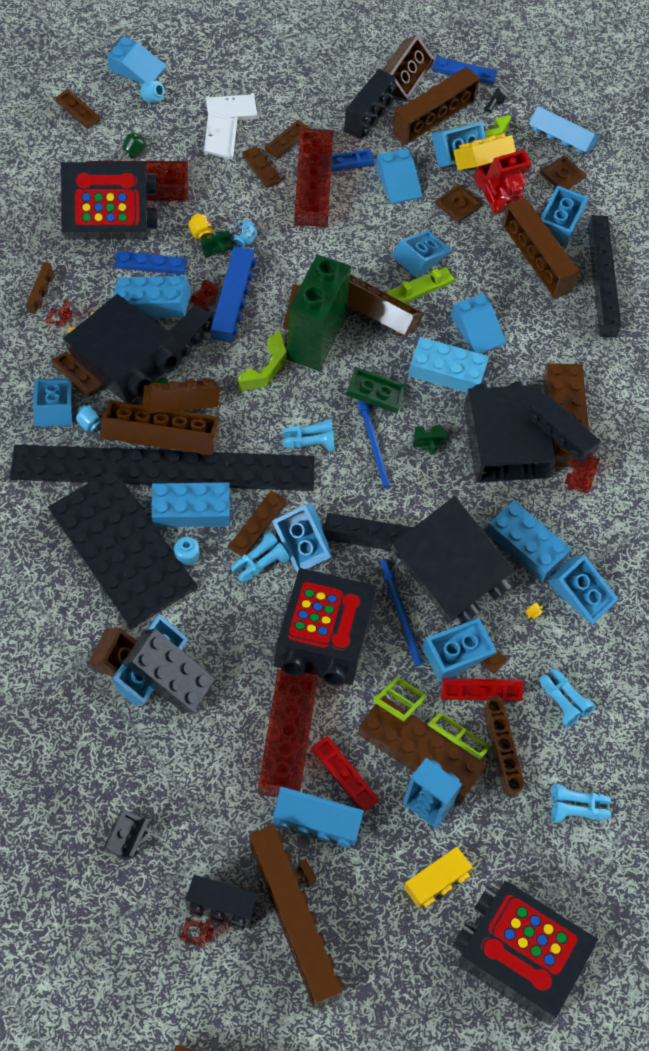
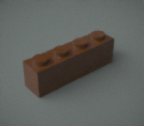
M205 378L201 381H170L165 384L154 382L151 385H144L142 406L149 413L218 407L220 386L210 378Z

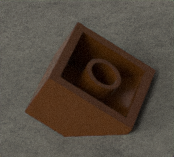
M120 627L106 628L88 664L99 672L113 677L137 640Z

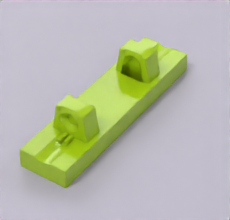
M447 267L440 270L435 269L430 274L411 282L405 281L401 283V286L391 289L386 293L406 303L455 282V279Z

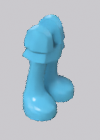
M326 419L321 423L306 427L297 425L282 430V437L286 438L282 441L285 448L295 449L323 444L328 451H335L332 419ZM314 433H323V434H318V435L303 437V435L314 434Z
M268 532L264 535L263 541L247 555L244 554L241 559H237L231 570L236 574L245 567L247 568L238 577L243 583L253 579L254 576H257L258 573L272 562L279 560L282 563H286L290 560V557L282 544H278L276 537ZM269 549H272L259 561L253 563V561L257 559L260 555H262L264 552H266Z
M557 669L550 670V676L557 685H554L545 674L539 678L542 688L546 691L547 695L551 696L564 712L562 723L566 728L575 724L580 716L584 718L595 710L596 705L582 697L570 685L568 678L564 677ZM562 690H563V691L569 696V698L574 702V704L576 705V707H574V706L569 702V700L561 693Z
M553 784L551 789V800L555 802L552 807L553 823H561L566 816H580L591 820L598 819L599 821L611 818V810L595 809V804L610 805V797L593 792L591 794L568 790L562 784ZM573 801L587 803V807L571 805L562 802Z

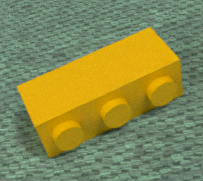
M455 847L405 882L403 888L418 909L422 906L428 908L436 902V896L439 894L445 896L453 890V884L458 881L462 884L471 877L469 873L473 867L460 849Z

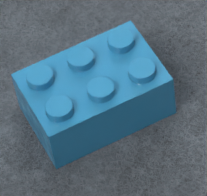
M557 186L541 218L545 226L550 229L553 237L559 243L567 246L585 211L589 197Z

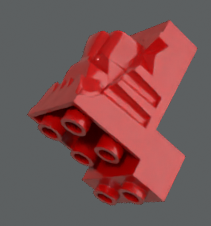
M525 149L495 157L493 162L478 166L473 175L479 190H483L494 215L506 212L509 203L523 199L522 191L526 184L524 173L530 169L532 164Z

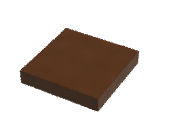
M565 155L540 171V174L555 187L560 186L565 189H570L587 176Z
M459 184L435 200V204L458 223L482 207V203Z

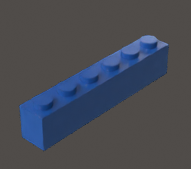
M233 247L211 327V339L232 343L233 338L238 335L239 327L237 323H241V309H244L246 305V298L244 296L249 294L250 285H248V281H252L253 271L251 270L256 267L257 258L254 257V250Z

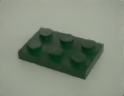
M355 366L346 396L397 414L406 385Z

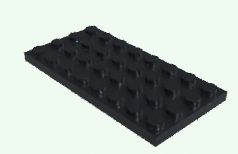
M114 468L48 506L49 512L130 629L198 588V585L183 564L176 558L173 550Z

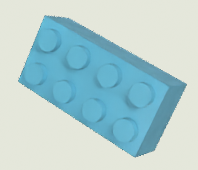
M420 337L410 364L408 376L467 393L468 388L481 384L489 356Z

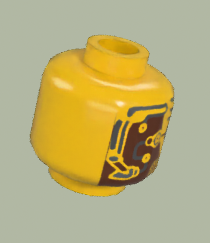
M195 214L188 223L194 238L200 240L204 237L209 238L212 235L213 226L207 215Z

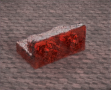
M592 455L582 464L572 457L570 466L573 469L571 474L567 473L564 483L568 484L567 490L574 489L589 494L600 457Z

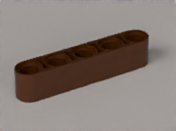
M492 696L487 699L483 713L503 792L506 796L515 798L524 787V779L504 702L501 698ZM489 706H495L498 711H492ZM494 725H500L503 730H497ZM499 744H505L508 749H501ZM504 763H509L513 769H506ZM509 783L516 784L518 789L510 788Z

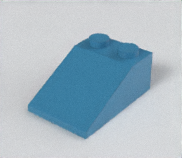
M124 36L107 56L110 71L141 84L157 80L166 68L163 62L141 44Z
M482 121L431 134L438 167L456 164L453 150L459 149V145L486 138Z
M408 148L377 155L375 168L391 204L423 197L415 164Z
M429 230L401 239L392 257L399 265L405 267L411 275L419 277L428 272L453 250Z
M484 293L453 304L451 318L473 352L482 354L506 344L494 309Z
M68 378L34 379V426L65 427L72 425V382Z
M312 502L272 521L297 573L299 568L308 569L332 557L320 519Z
M585 554L573 556L547 580L554 590L591 624H594L618 601V598Z
M479 618L425 638L422 647L439 682L442 681V678L457 676L497 653Z

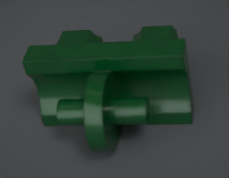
M220 231L211 238L204 237L200 239L205 258L218 253L222 256L226 250L233 248L229 231Z
M441 425L432 426L431 433H425L424 427H415L412 442L413 448L422 447V450H428L430 455H434L435 449H441V445H446L447 431H443Z

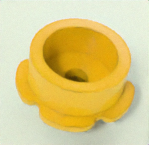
M535 602L525 611L528 615L527 618H537L542 613L541 608L543 606Z

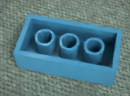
M186 276L126 277L117 279L113 297L119 294L149 318L185 317L191 289Z
M229 483L152 484L153 524L156 528L230 526Z
M515 500L488 523L486 534L542 583L568 559L572 550Z
M426 758L412 775L403 804L437 829L452 809L462 783L459 782L460 780L454 774H448L442 770L439 763Z

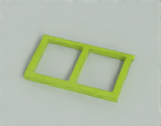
M397 676L374 698L373 702L402 721H405L427 698V695ZM399 683L421 698L414 704L392 690V688ZM388 693L410 709L403 715L381 699Z
M438 712L428 724V726L479 760L492 748L491 745L441 712ZM441 718L460 730V732L455 737L435 723ZM466 734L485 748L479 753L460 740L461 737Z

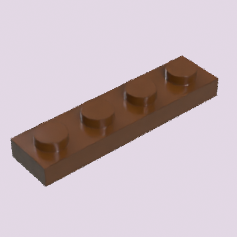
M270 491L230 543L228 549L241 557L244 554L247 555L286 504L287 499Z

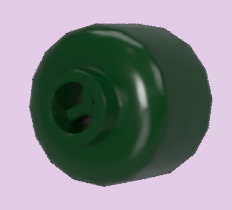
M135 132L127 134L122 145L123 150L126 151L125 155L133 159L135 156L141 157L147 145L144 140L145 137Z

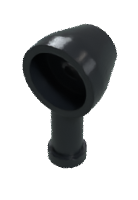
M498 86L484 110L491 113L496 103L503 104L508 93L501 86Z

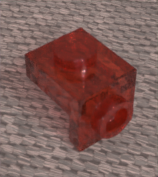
M206 279L203 280L201 289L191 294L190 301L196 303L199 307H208L215 302L219 286Z

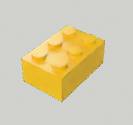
M505 133L461 144L459 149L453 150L457 170L485 165L493 162L495 157L516 152L513 136H505Z

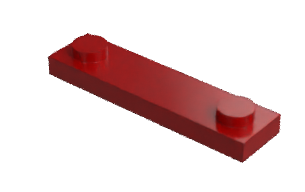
M442 678L441 699L487 700L492 696H497L503 701H522L524 682L518 679Z
M328 735L311 747L312 752L358 809L364 810L365 813L379 802L380 799Z

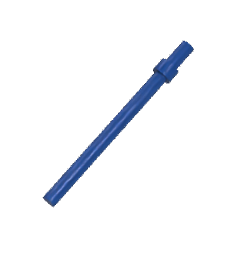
M358 400V409L364 419L383 488H389L391 486L369 414V404Z
M382 559L380 564L384 572L383 578L385 583L388 584L415 667L421 666L423 663L395 584L394 572L391 571L388 560Z

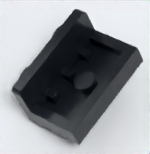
M121 809L103 849L123 860L134 858L139 852L141 838L145 837L149 830L148 823L150 819L146 817L140 818L125 809Z

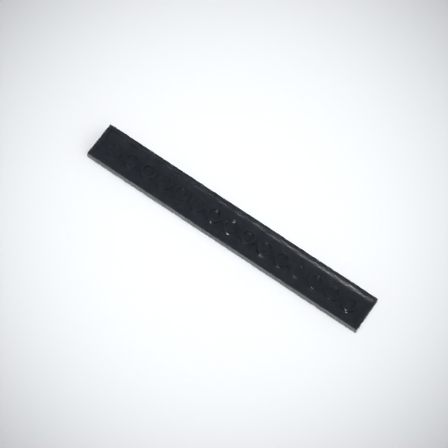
M14 445L10 479L89 483L114 468L125 484L133 485L229 483V488L314 491L315 456L213 452L212 455H201L195 452L173 450Z

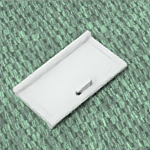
M251 93V95L222 97L206 96L208 113L212 112L233 119L237 117V120L258 119L254 93Z
M212 112L208 113L204 155L211 154L226 159H233L237 117L233 119Z

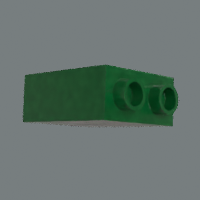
M316 254L289 307L286 360L317 371L321 370L346 318L350 265Z

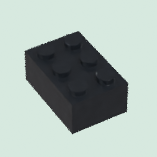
M193 875L185 899L186 910L190 911L189 914L194 917L202 918V915L211 917L210 921L223 924L224 921L232 924V928L244 931V928L250 929L257 906L258 894Z

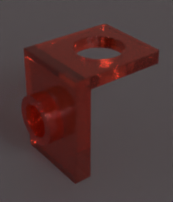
M65 300L60 310L51 308L45 322L65 328L67 322L72 317L69 301ZM59 313L60 320L53 321L51 319L52 314Z
M186 919L180 941L205 948L206 942H211L214 929L211 928V920L206 919L204 924ZM191 926H197L200 930V935L196 939H191L187 936V930Z

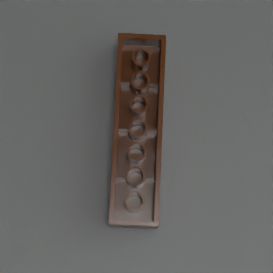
M273 824L249 834V846L313 1008L317 1010L340 1000L344 986L340 976H335L333 967H335L331 954H326L324 936L322 932H317L316 924L318 923L313 911L309 912L307 904L309 900L306 892L300 890L299 883L301 881L297 871L292 870L291 855L288 850L284 851L282 833L280 830L276 831Z

